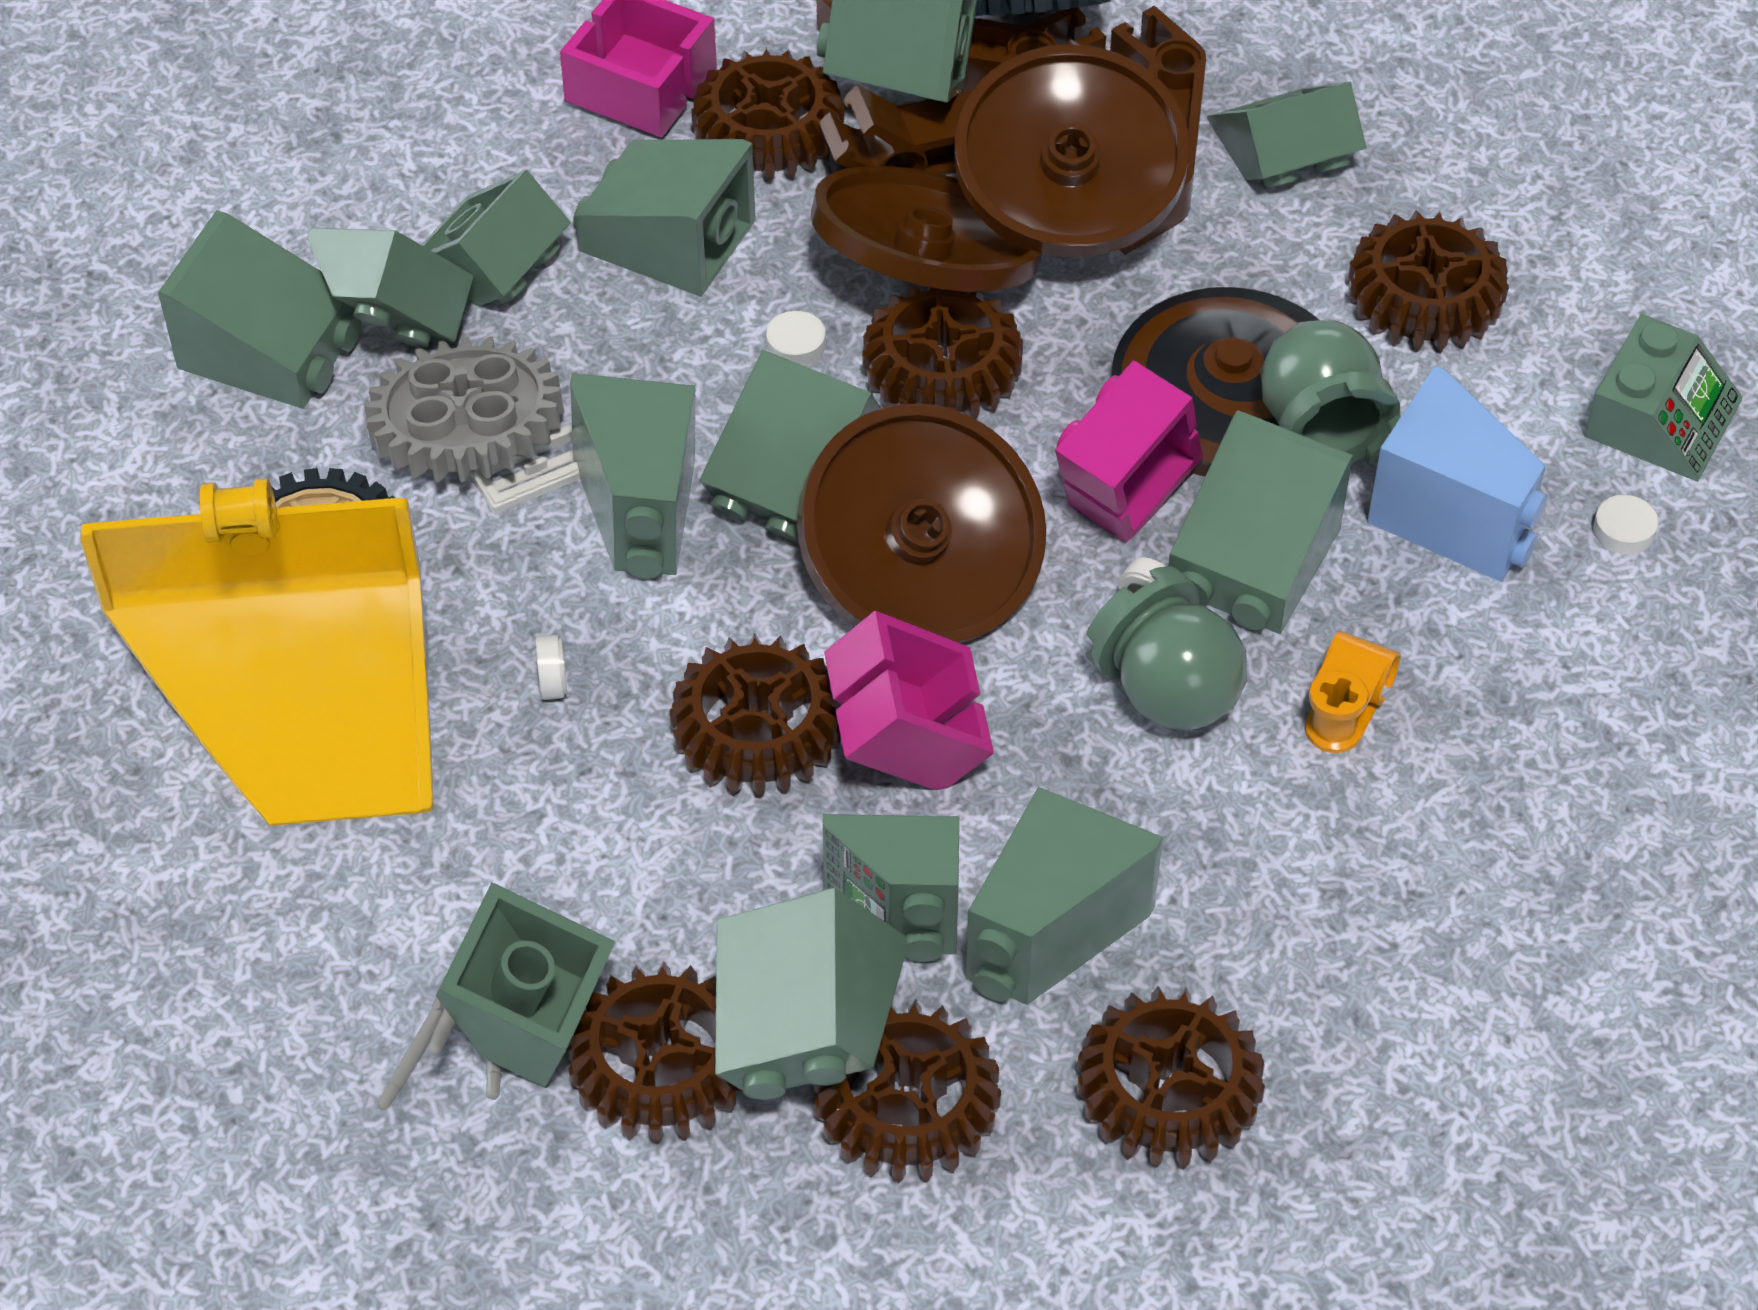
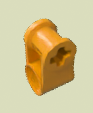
M1343 631L1336 633L1327 650L1323 664L1311 683L1309 691L1312 709L1306 719L1305 732L1312 745L1325 752L1342 753L1354 748L1359 743L1377 707L1381 706L1385 700L1384 697H1381L1383 688L1386 686L1391 689L1401 659L1400 652Z

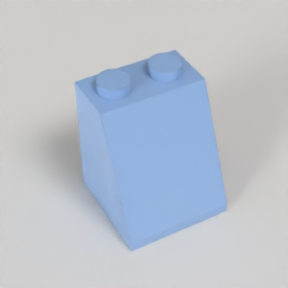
M1434 366L1380 448L1367 523L1503 582L1513 564L1521 568L1527 564L1536 546L1538 533L1531 531V529L1535 527L1540 519L1548 499V494L1540 491L1546 465L1446 370Z

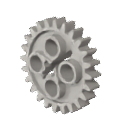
M463 337L459 348L452 349L445 341H439L438 352L433 354L421 348L416 349L417 361L412 363L397 359L395 361L397 373L381 372L379 374L381 386L369 388L371 402L364 404L371 444H376L378 456L380 458L390 457L392 468L395 470L409 465L411 476L414 478L422 475L428 469L433 470L435 482H440L448 472H457L460 482H465L469 477L470 470L477 469L484 477L489 478L492 475V466L496 464H501L509 470L515 469L514 456L520 455L533 459L536 456L534 444L549 445L551 443L549 430L560 429L559 414L564 413L557 372H551L549 360H536L535 349L533 348L518 353L516 341L512 340L500 349L495 348L493 337L486 338L480 346H472L469 337Z

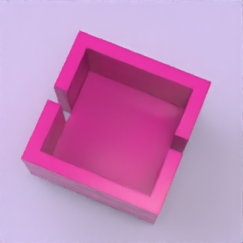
M602 0L591 13L592 22L585 20L560 50L564 99L574 105L662 138L686 108V97L693 99L697 92V85L704 83L707 70L717 68L715 20L713 17L667 0Z
M1134 360L1120 376L1114 375L1109 378L1100 389L1094 406L1080 421H1072L1064 429L1057 442L1055 453L1061 477L1065 480L1063 485L1069 506L1124 543H1127L1145 526L1203 458L1199 432L1194 429L1197 426L1193 398Z
M874 611L824 651L833 699L837 700L841 705L836 709V715L845 759L933 790L949 788L994 754L984 706L977 702H972L968 705L981 695L969 646ZM968 705L965 709H963L961 712L955 715L958 711H960L962 708ZM953 715H955L952 719H950L948 722H946V723L943 725V723H944L945 721H947L949 718H951Z

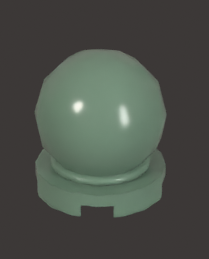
M1332 319L1299 322L1273 341L1260 369L1263 402L1280 427L1352 454V463L1363 457L1366 458L1368 465L1378 461L1381 446L1401 417L1400 402L1389 382L1383 379L1380 359L1377 353L1360 332L1345 323Z
M1173 566L1154 568L1149 572L1155 581L1144 585L1134 594L1125 586L1122 587L1099 610L1086 633L1094 645L1092 650L1085 652V655L1101 674L1111 679L1121 678L1123 690L1135 711L1162 728L1187 732L1211 725L1234 709L1247 683L1246 649L1231 623L1207 607L1198 605L1200 601L1198 588L1180 570Z

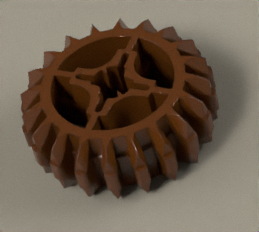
M766 47L761 56L752 57L749 53L743 51L740 61L735 62L724 58L720 70H707L704 83L697 85V92L694 96V108L691 109L692 126L695 128V139H743L751 142L754 175L755 171L764 172V176L770 184L775 176V171L783 170L784 174L793 181L798 165L813 173L817 159L829 161L831 151L819 121L830 111L837 115L839 122L843 123L844 105L841 104V92L838 89L837 81L830 80L828 74L823 73V67H814L810 56L794 60L790 50H787L781 56L771 55ZM807 113V115L800 120V116Z
M1415 210L1412 217L1406 221L1400 216L1393 214L1387 226L1374 224L1369 236L1361 237L1360 244L1356 247L1354 260L1350 261L1348 278L1350 279L1348 291L1350 303L1357 304L1358 320H1371L1370 325L1373 335L1390 329V338L1393 346L1401 342L1404 337L1412 338V344L1417 353L1424 345V341H1433L1434 347L1441 354L1445 346H1447L1448 339L1451 338L1453 343L1464 349L1467 341L1470 340V335L1482 339L1489 325H1495L1497 319L1501 316L1503 303L1506 302L1509 289L1507 284V259L1500 257L1498 242L1485 241L1483 228L1466 229L1463 217L1454 222L1443 220L1440 211L1434 218H1424Z
M911 285L906 298L890 295L886 308H875L874 317L871 319V324L866 326V332L863 336L862 367L865 369V375L868 376L871 393H880V399L883 401L884 408L898 404H928L964 412V414L977 419L980 414V406L995 413L997 405L1000 403V398L1010 399L1011 392L1014 390V383L1018 382L1019 375L1022 373L1023 340L1020 338V331H1017L1014 314L1004 313L1000 299L985 301L983 292H971L968 294L963 291L930 287L929 291L922 292Z
M755 633L749 645L738 646L729 637L724 646L725 652L719 653L706 647L702 656V664L687 663L684 680L676 682V688L673 691V703L669 711L670 726L674 728V745L678 749L679 754H685V761L690 768V772L703 770L704 779L707 780L709 787L722 781L724 776H726L727 787L733 797L743 787V782L753 783L754 792L760 799L766 790V782L775 781L776 786L786 795L791 786V774L794 773L796 778L809 784L811 777L814 775V765L828 767V762L831 759V749L838 748L841 742L836 709L841 705L837 700L833 699L828 669L824 659L810 660L805 644L788 651L781 635L771 645H763ZM723 697L727 701V705L720 709L721 716L709 722L707 714L713 705ZM804 705L808 713L802 722L792 730L787 725V721L793 718V711Z
M664 961L657 970L658 975L645 976V972L637 964L631 972L632 981L623 983L610 975L606 983L607 995L592 992L586 1006L587 1012H583L567 1047L568 1060L571 1061V1065L568 1067L570 1081L575 1086V1089H579L580 1102L586 1111L597 1109L598 1120L605 1129L621 1119L622 1132L629 1141L640 1130L641 1124L649 1125L650 1138L656 1145H658L664 1135L663 1126L675 1125L676 1133L686 1141L690 1134L689 1120L695 1117L700 1124L712 1130L713 1124L716 1122L714 1107L732 1113L733 1107L736 1105L735 1091H743L715 1075L716 1047L712 1048L702 1045L700 1037L685 1031V1022L688 1019L702 1027L716 1044V976L698 984V974L692 965L677 977L671 976L670 967ZM606 1052L620 1056L621 1063L635 1069L636 1079L634 1083L617 1074L605 1060Z
M1157 986L1154 992L1151 993V1001L1145 1003L1131 992L1125 1000L1124 1011L1108 1005L1107 1010L1102 1015V1025L1092 1024L1086 1034V1047H1083L1082 1051L1079 1052L1077 1069L1081 1075L1077 1081V1093L1080 1096V1100L1086 1101L1085 1116L1088 1119V1123L1102 1122L1100 1135L1104 1140V1144L1118 1140L1124 1135L1123 1152L1127 1160L1140 1151L1141 1146L1150 1148L1149 1158L1154 1169L1162 1163L1164 1151L1175 1152L1176 1161L1184 1170L1191 1162L1192 1149L1197 1148L1198 1153L1209 1163L1217 1157L1219 1143L1234 1149L1235 1145L1240 1141L1242 1129L1250 1130V1127L1255 1123L1257 1107L1263 1101L1265 1084L1262 1083L1265 1066L1262 1054L1254 1052L1256 1039L1253 1036V1030L1238 1031L1240 1019L1237 1017L1236 1010L1218 1016L1216 1015L1217 1003L1213 995L1201 1005L1191 1002V994L1187 987L1180 992L1177 1000L1166 999L1163 991ZM1200 1049L1211 1056L1219 1065L1226 1082L1213 1076L1214 1069L1200 1061L1197 1056ZM1183 1062L1182 1071L1177 1070ZM1115 1068L1129 1074L1128 1081L1143 1090V1103L1133 1098L1125 1090L1116 1075ZM1160 1079L1165 1080L1162 1086L1159 1088Z
M916 999L908 1008V1013H896V1009L891 1004L875 1061L878 1066V1077L867 1083V1091L855 1097L851 1093V1087L862 1071L846 1074V1079L837 1084H813V1091L817 1093V1098L814 1099L815 1115L820 1122H824V1136L828 1144L841 1143V1156L845 1159L846 1164L861 1158L866 1153L865 1171L868 1172L870 1178L882 1168L883 1162L892 1164V1177L898 1184L906 1175V1166L918 1165V1173L927 1183L930 1177L933 1176V1161L938 1159L942 1166L954 1173L955 1169L959 1166V1152L976 1157L977 1152L981 1148V1136H990L994 1130V1113L997 1112L1001 1105V1089L998 1088L997 1084L999 1082V1067L996 1064V1060L989 1059V1045L985 1037L971 1038L972 1027L969 1025L967 1018L948 1025V1012H946L943 1005L931 1016L922 1014V1008ZM895 1081L899 1087H902L900 1090L895 1089ZM959 1081L964 1090L962 1096L948 1113L940 1117L937 1112V1100L947 1094L948 1086ZM904 1086H910V1092H905ZM914 1087L919 1089V1096L917 1095L915 1090L912 1091Z

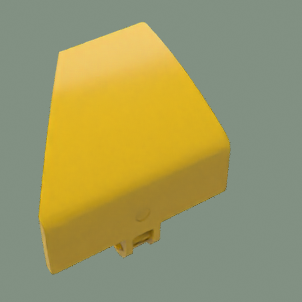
M269 478L255 479L253 486L218 489L215 482L201 483L200 514L85 523L81 526L80 541L103 613L212 759L269 826L418 814L432 811L433 769L422 579L411 512L406 498L277 508Z

